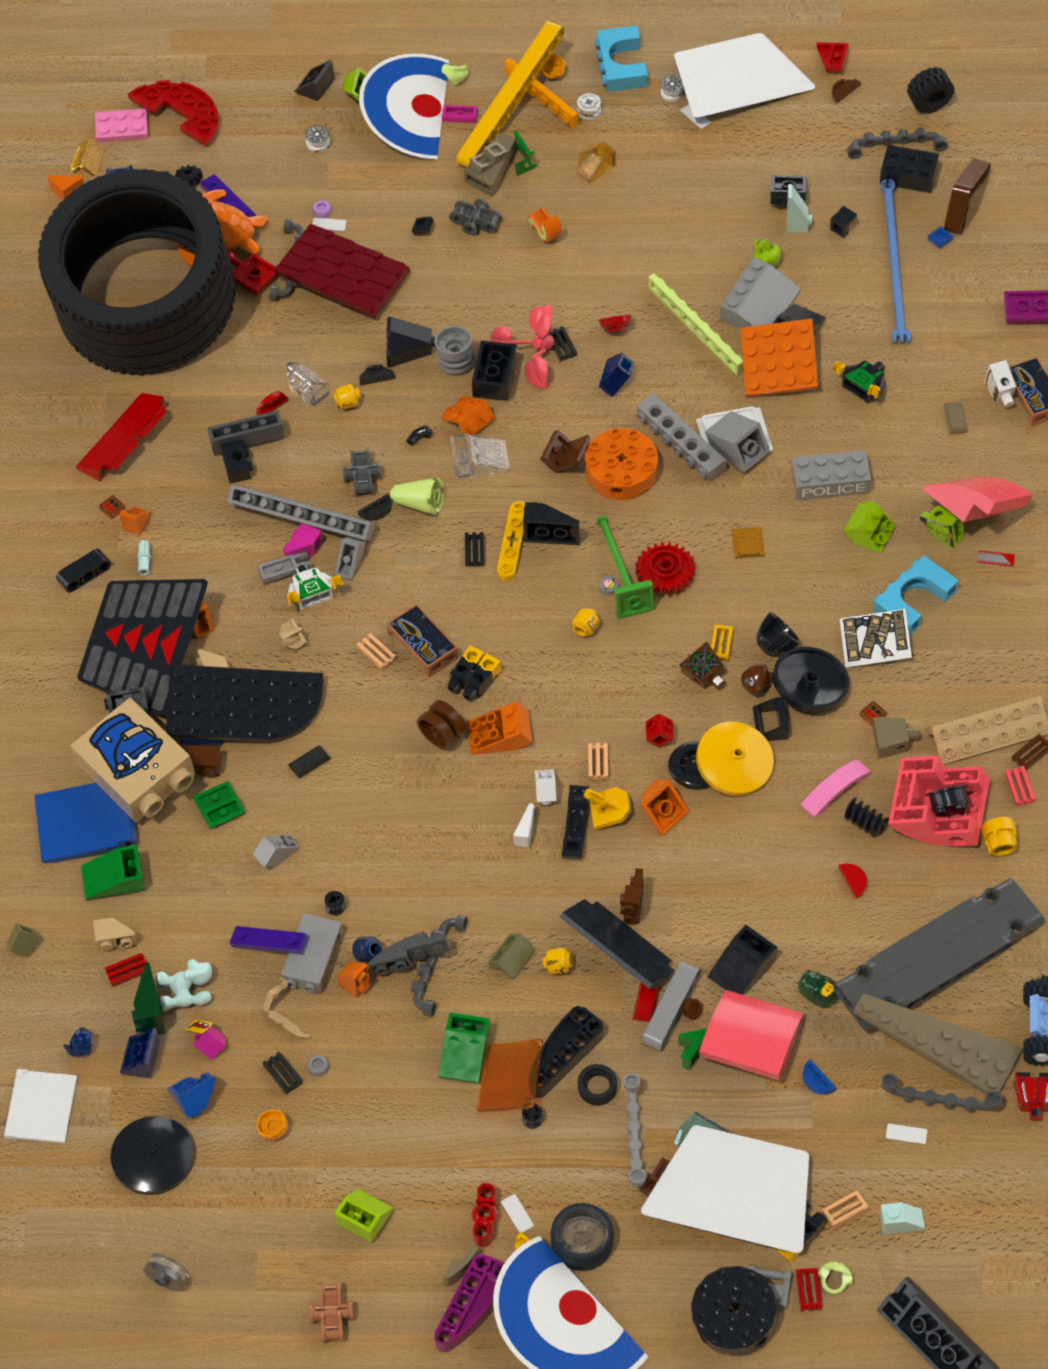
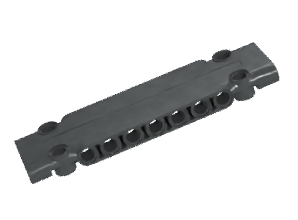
M1009 878L994 888H987L981 896L977 898L973 896L874 955L867 961L866 965H859L853 973L833 984V989L865 1031H869L875 1026L852 1013L863 993L911 1009L1006 951L1012 943L1019 942L1022 936L1044 924V918L1018 884ZM860 975H863V976H865L867 979H862V978H860L859 976H860Z

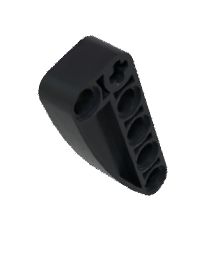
M575 1006L554 1028L541 1048L529 1079L530 1093L535 1098L546 1096L602 1041L604 1036L603 1022L585 1007ZM577 1017H582L583 1019H582V1020H576L575 1018H577ZM577 1043H584L583 1046H578V1045H576V1044H577ZM565 1056L571 1057L570 1059H567V1060H566V1059H563V1057H565ZM550 1070H556L557 1072H555V1073H550V1072H548V1071H550ZM538 1083L543 1084L541 1087L534 1086Z

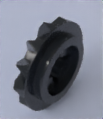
M188 164L187 167L181 166L180 169L176 170L175 177L181 178L182 181H187L190 186H196L201 182L203 175L201 169L197 168L196 165L190 166Z

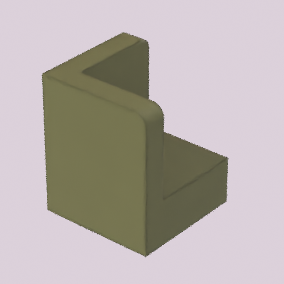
M16 923L7 941V946L10 952L28 957L38 935L33 928Z

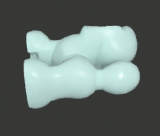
M191 959L187 963L188 970L178 972L173 976H168V974L161 971L156 973L158 988L170 987L175 994L174 998L169 996L160 997L161 1011L167 1012L176 1007H188L191 1004L202 1006L211 1001L210 992L201 991L191 995L189 989L192 984L200 986L210 980L212 976L210 963H198L196 960Z

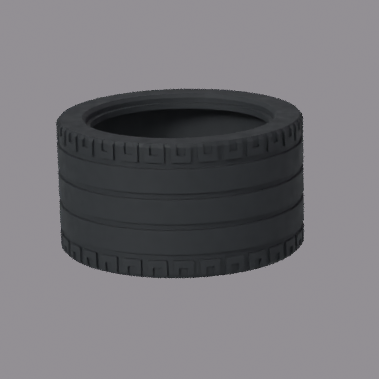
M125 169L123 171L107 173L87 181V183L73 190L53 210V214L49 216L48 223L45 224L44 231H42V239L39 241V269L61 329L71 346L77 352H80L82 357H86L89 362H94L96 366H102L103 369H110L112 372L117 371L121 374L128 373L129 375H149L166 370L169 371L172 368L188 363L191 359H195L199 354H202L206 348H209L217 340L218 335L226 327L227 320L231 317L230 313L233 312L236 282L216 213L206 197H203L202 193L197 191L194 186H190L187 181H182L179 177H174L172 174H166L162 171ZM144 238L166 239L177 242L196 254L193 265L183 281L170 293L151 303L135 307H113L93 301L81 293L85 278L93 265L104 254L126 242Z

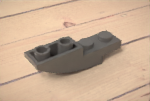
M424 931L404 938L384 949L369 962V967L375 976L402 971L413 967V960L451 951V944L445 933L428 937Z

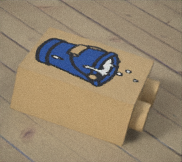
M128 698L70 745L79 767L135 823L144 816L150 818L156 815L163 807V800L174 791L176 793L185 791L194 780L195 771L190 755L131 698Z

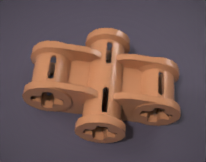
M337 1282L334 1285L320 1283L321 1305L314 1306L309 1304L310 1323L321 1321L322 1343H325L326 1340L339 1339L344 1341L342 1319L354 1320L353 1302L349 1301L346 1304H342L341 1282Z

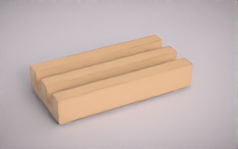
M371 633L367 639L364 638L361 643L358 642L356 644L357 648L381 670L396 660V655ZM365 646H368V647H369L378 657H380L385 663H382V662H381L377 657H375L367 648H365Z
M588 743L589 780H608V743H604V745ZM604 750V775H600V751ZM592 751H596V775H593Z
M858 1190L822 1209L821 1213L826 1217L827 1222L831 1224V1228L835 1229L867 1211L869 1206ZM855 1198L858 1199V1200L855 1201L854 1203H852V1204H850V1205H847V1206H845L844 1208H842L841 1210H839V1211L835 1212L834 1214L830 1215V1212H832V1211L836 1210L837 1208H839V1207L845 1205L846 1203H848V1202L854 1200Z

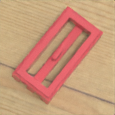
M1021 766L1020 769L1013 768L1011 771L1006 769L1005 776L1015 805L1035 802V796L1025 767ZM1019 774H1021V776H1022V779H1023V782H1024V785H1025V788H1026V791H1027V794H1028V797H1029L1028 799H1027V797H1026V794H1025V791H1024V788H1023V785H1022V782H1021V779H1020ZM1013 775L1016 779L1022 800H1019L1013 779L1011 777Z

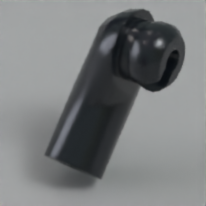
M427 425L421 426L413 430L406 442L413 446L420 436L424 435L425 438H428L433 431Z

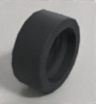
M593 1064L581 1071L578 1077V1092L586 1103L600 1106L607 1104L614 1098L617 1090V1079L615 1073L609 1067L603 1064ZM602 1076L607 1078L610 1084L609 1089L604 1093L593 1094L586 1089L585 1082L590 1077Z

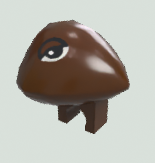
M765 664L752 665L742 673L741 682L748 692L758 695L763 691L764 687H771L768 680H773V673L768 671Z

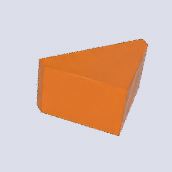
M48 175L50 189L62 200L70 195L73 190L84 184L83 176Z
M138 507L121 510L119 515L122 529L140 535L151 515V511Z

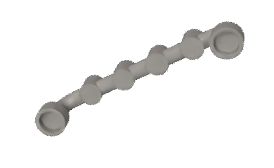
M631 1073L624 1077V1088L628 1091L629 1102L627 1104V1115L630 1119L628 1133L631 1136L629 1152L632 1155L629 1182L635 1187H640L646 1181V1173L643 1170V1162L640 1159L642 1145L639 1140V1104L636 1097V1091L640 1088V1078L638 1075Z

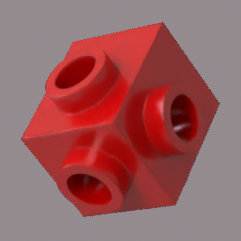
M657 714L645 721L646 741L662 747L674 740L673 720L664 715Z

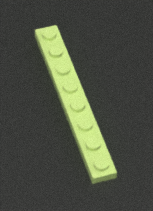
M655 273L650 275L649 289L737 376L742 374L743 359L741 356L736 355L731 347L725 344L720 336L714 333L709 325L703 322L698 317V314L692 311L686 302L681 300L675 291L665 284L662 278H659Z

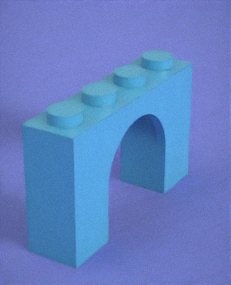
M630 26L597 30V38H594L595 48H599L597 50V58L601 60L599 63L600 72L604 73L602 75L603 85H606L607 92L648 87V74L645 63L621 65L611 59L620 52L640 50L638 27Z
M923 556L919 560H915L909 570L902 572L895 583H890L883 594L876 596L874 599V612L880 613L906 609L910 636L921 626L922 615L907 605L901 596L910 589L922 588L946 602L958 591L959 580L926 556Z

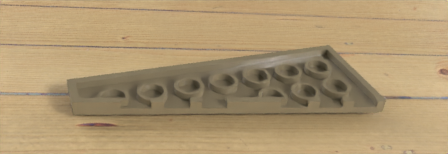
M864 993L852 1011L855 1015L984 1094H987L989 1091L999 1092L1022 1051V1048Z

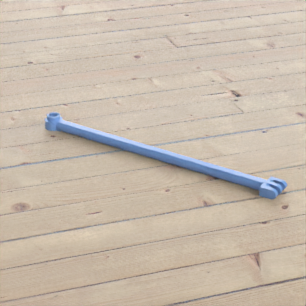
M889 179L888 188L887 180L882 181L881 191L885 198L896 330H892V343L897 342V337H899L900 343H904V337H906L907 343H911L910 330H905L893 200L895 183Z

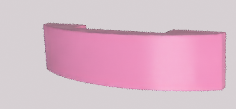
M858 759L847 763L820 783L802 802L801 807L812 817L816 818L829 807V803L852 784L860 783L871 774V771Z

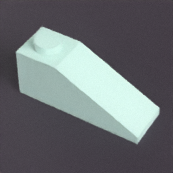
M788 184L787 233H808V226L812 225V215L808 214L807 205L793 185Z

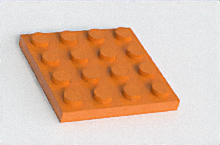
M812 319L740 328L746 398L819 389Z

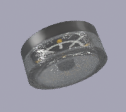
M157 1253L150 1256L143 1269L149 1279L159 1286L172 1291H180L189 1275L188 1271L180 1263Z

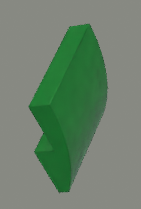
M229 781L193 796V800L209 829L245 814L238 796L235 795Z

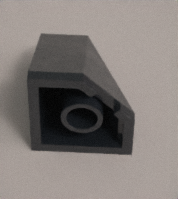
M388 317L386 330V359L388 368L432 354V347H435V336H432V329L394 317Z

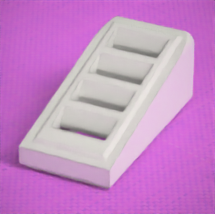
M529 803L513 835L514 846H530L535 817V809L532 803Z

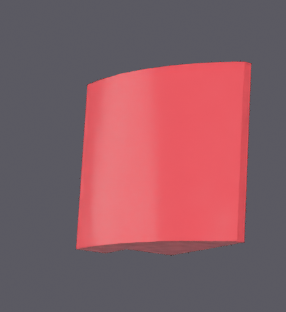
M991 476L967 477L923 487L926 493L963 522L999 515L1004 511L1026 507L1033 496L1032 493L1013 482Z
M726 990L716 1007L699 1050L700 1057L779 1081L782 1069H786L804 1013Z

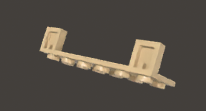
M1036 696L954 721L930 726L926 730L928 735H933L939 758L943 764L1033 739L1038 734L1041 736L1047 735L1048 719L1041 696Z

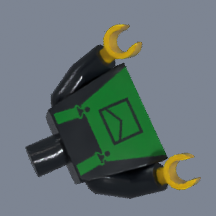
M839 361L835 362L832 370H836L839 376L843 375L842 387L868 404L873 398L877 399L878 396L884 395L886 382L884 381L883 373L885 366L882 362L877 361L872 365L867 361H862L859 364L845 366Z

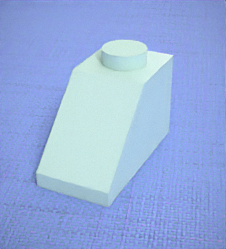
M902 1202L881 1205L880 1221L883 1235L925 1230L922 1209Z

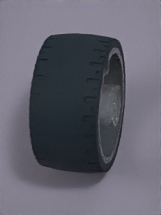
M577 1203L565 1207V1209H562L557 1214L551 1227L550 1237L553 1252L570 1269L588 1271L596 1267L598 1268L611 1254L614 1244L612 1223L608 1215L601 1208L593 1204ZM579 1234H586V1236H583V1237L578 1236V1235H579Z

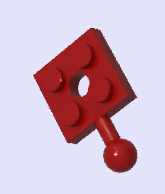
M227 251L231 264L237 266L233 271L235 282L256 295L261 293L279 276L274 271L276 268L274 265L255 253L242 262L236 258L234 252ZM252 273H260L257 276L251 275Z

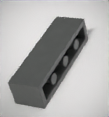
M279 411L207 428L213 455L222 453L220 444L242 440L243 446L248 447L284 438L283 424Z

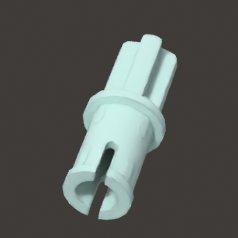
M141 540L139 543V554L137 555L138 574L147 576L150 574L149 568L152 559L149 541Z

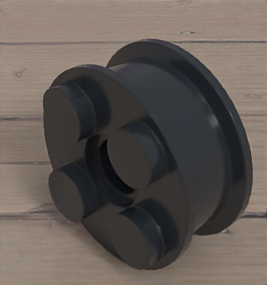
M968 785L948 787L925 794L929 797L931 810L935 811L936 815L948 813L950 808H955L956 810L966 809L967 804L972 803V800H968L966 788Z

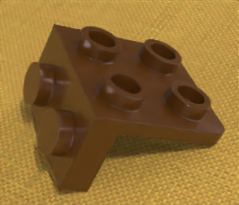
M559 430L554 431L540 460L555 473L572 466H577L582 461V455L588 448L591 437L586 435L570 441Z

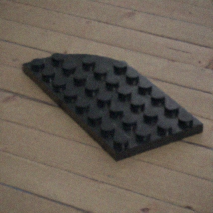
M170 664L166 733L173 738L261 743L286 740L287 737L303 731L317 714L322 700L323 673Z

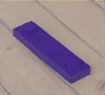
M215 174L200 182L201 187L206 192L217 189L226 192L225 197L216 202L236 207L247 217L256 216Z
M236 926L229 943L232 947L302 954L308 936L306 933Z

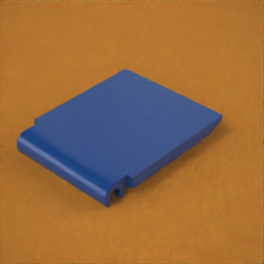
M96 783L35 795L42 863H56L110 852L120 848V846L126 847L127 842H133L134 845H137L135 822Z

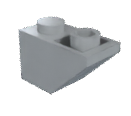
M288 834L264 836L252 855L264 867L278 866L298 851L300 846Z

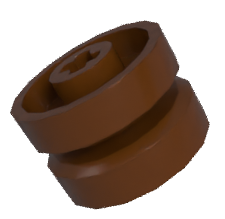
M436 700L429 707L428 711L424 712L417 719V726L425 738L443 750L448 749L454 743L455 738H459L466 730V723L462 716L451 705L442 700Z

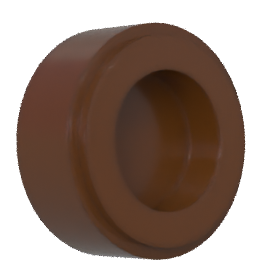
M687 998L681 1007L682 1014L686 1018H698L702 1012L701 1002L698 999Z

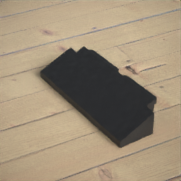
M583 899L562 912L560 916L561 919L649 989L663 987L674 970L669 966L672 961L670 958L598 901L591 904L586 899Z

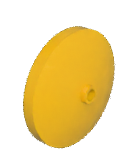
M723 722L713 726L703 735L696 750V763L701 776L712 788L726 795L744 796L756 792L764 786L773 770L774 757L769 742L757 729L744 723Z

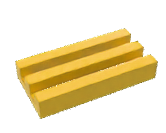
M714 624L711 648L715 651L718 630H721L718 653L715 654L720 661L725 659L728 662L733 627ZM725 631H729L726 652L722 654Z

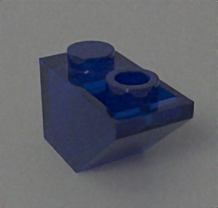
M622 352L608 358L599 388L610 397H613L631 376L634 362Z

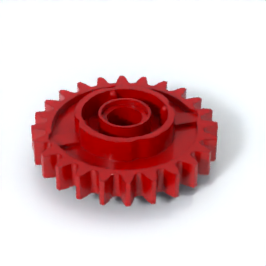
M661 542L660 546L654 543V548L647 546V552L642 550V556H638L635 572L638 581L651 580L653 594L659 591L660 596L664 592L670 596L671 591L677 594L678 589L684 591V586H690V582H693V577L695 576L696 563L694 562V557L690 556V551L685 552V547L679 549L678 544L671 546V542L667 545Z

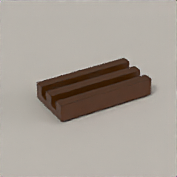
M1038 734L1012 755L1011 760L1016 761L1019 767L1024 766L1027 771L1048 754V741ZM1041 741V743L1037 747L1033 748L1026 756H1024L1022 759L1020 758L1035 744Z

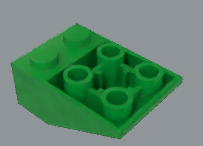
M137 845L116 848L81 865L86 900L145 890Z
M449 1012L439 1078L479 1084L491 1030L490 1018Z

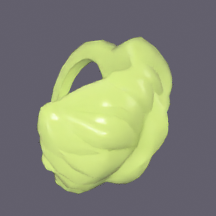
M444 64L441 69L442 73L449 78L454 86L460 84L468 76L467 64L460 67Z
M826 1263L818 1272V1275L821 1277L822 1287L830 1294H839L845 1290L847 1285L853 1284L852 1273L843 1263ZM831 1269L843 1272L842 1285L836 1290L830 1289L826 1284V1278Z

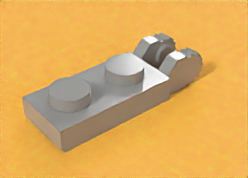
M306 552L272 560L257 567L265 584L296 574V568L300 565H306L308 570L312 569L313 565L310 561H306L309 559V556Z

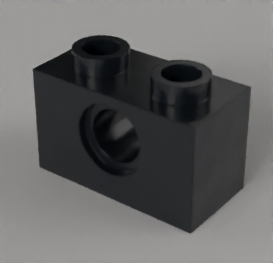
M242 440L220 444L229 484L251 479L250 472L253 471L251 460L247 461L246 457H249L247 446H243Z

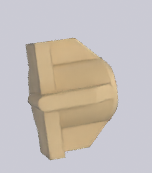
M294 618L281 625L278 637L284 647L296 650L306 645L307 641L301 632L302 627H298Z

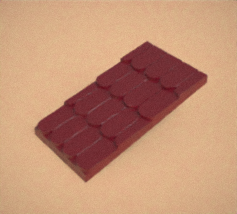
M311 223L274 269L275 273L283 278L373 318H376L410 273L409 266H406L404 263L386 257L383 253L356 244L350 239L336 235L333 231Z

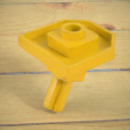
M617 787L599 793L588 788L584 793V798L590 801L595 830L624 822L631 812L628 793Z

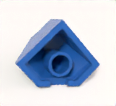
M209 1072L201 1074L199 1079L192 1078V1076L184 1078L167 1088L182 1113L188 1118L200 1115L202 1110L208 1105L216 1081Z

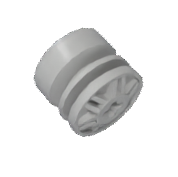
M449 326L437 333L435 348L438 365L441 370L449 374H461L471 369L475 363V353L472 335L469 330L460 326Z

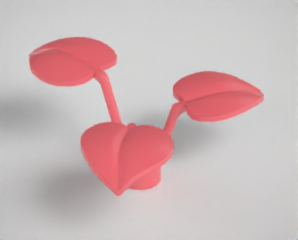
M552 305L536 307L531 311L529 324L531 329L535 330V335H537L534 340L512 341V332L507 327H497L492 331L490 337L491 342L533 344L534 348L540 350L531 357L532 361L525 364L527 380L538 388H548V365L546 360L539 357V355L546 353V350L552 349L554 346L553 337L548 335L552 322Z

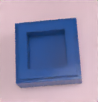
M940 226L928 235V240L941 249L953 240V236Z

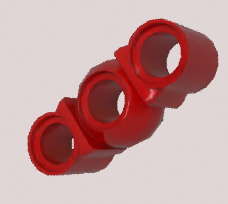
M483 1183L478 1187L476 1205L471 1213L474 1222V1242L479 1247H487L492 1243L493 1225L498 1218V1211L495 1206L496 1190L491 1183ZM484 1194H490V1195H491V1196L488 1197V1198L482 1197ZM482 1213L490 1214L487 1217L480 1216ZM481 1232L487 1233V1235L483 1237L479 1236L478 1234Z

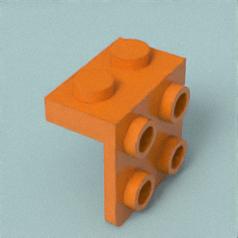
M470 396L459 398L456 404L447 408L445 413L441 415L443 420L458 423L464 437L467 439L472 438L495 419L486 400Z

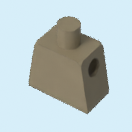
M873 717L872 729L878 759L907 752L909 750V740L919 739L918 728L907 729L904 718Z

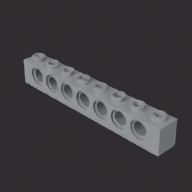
M235 484L231 485L227 501L228 503L368 541L372 540L376 525L372 521Z

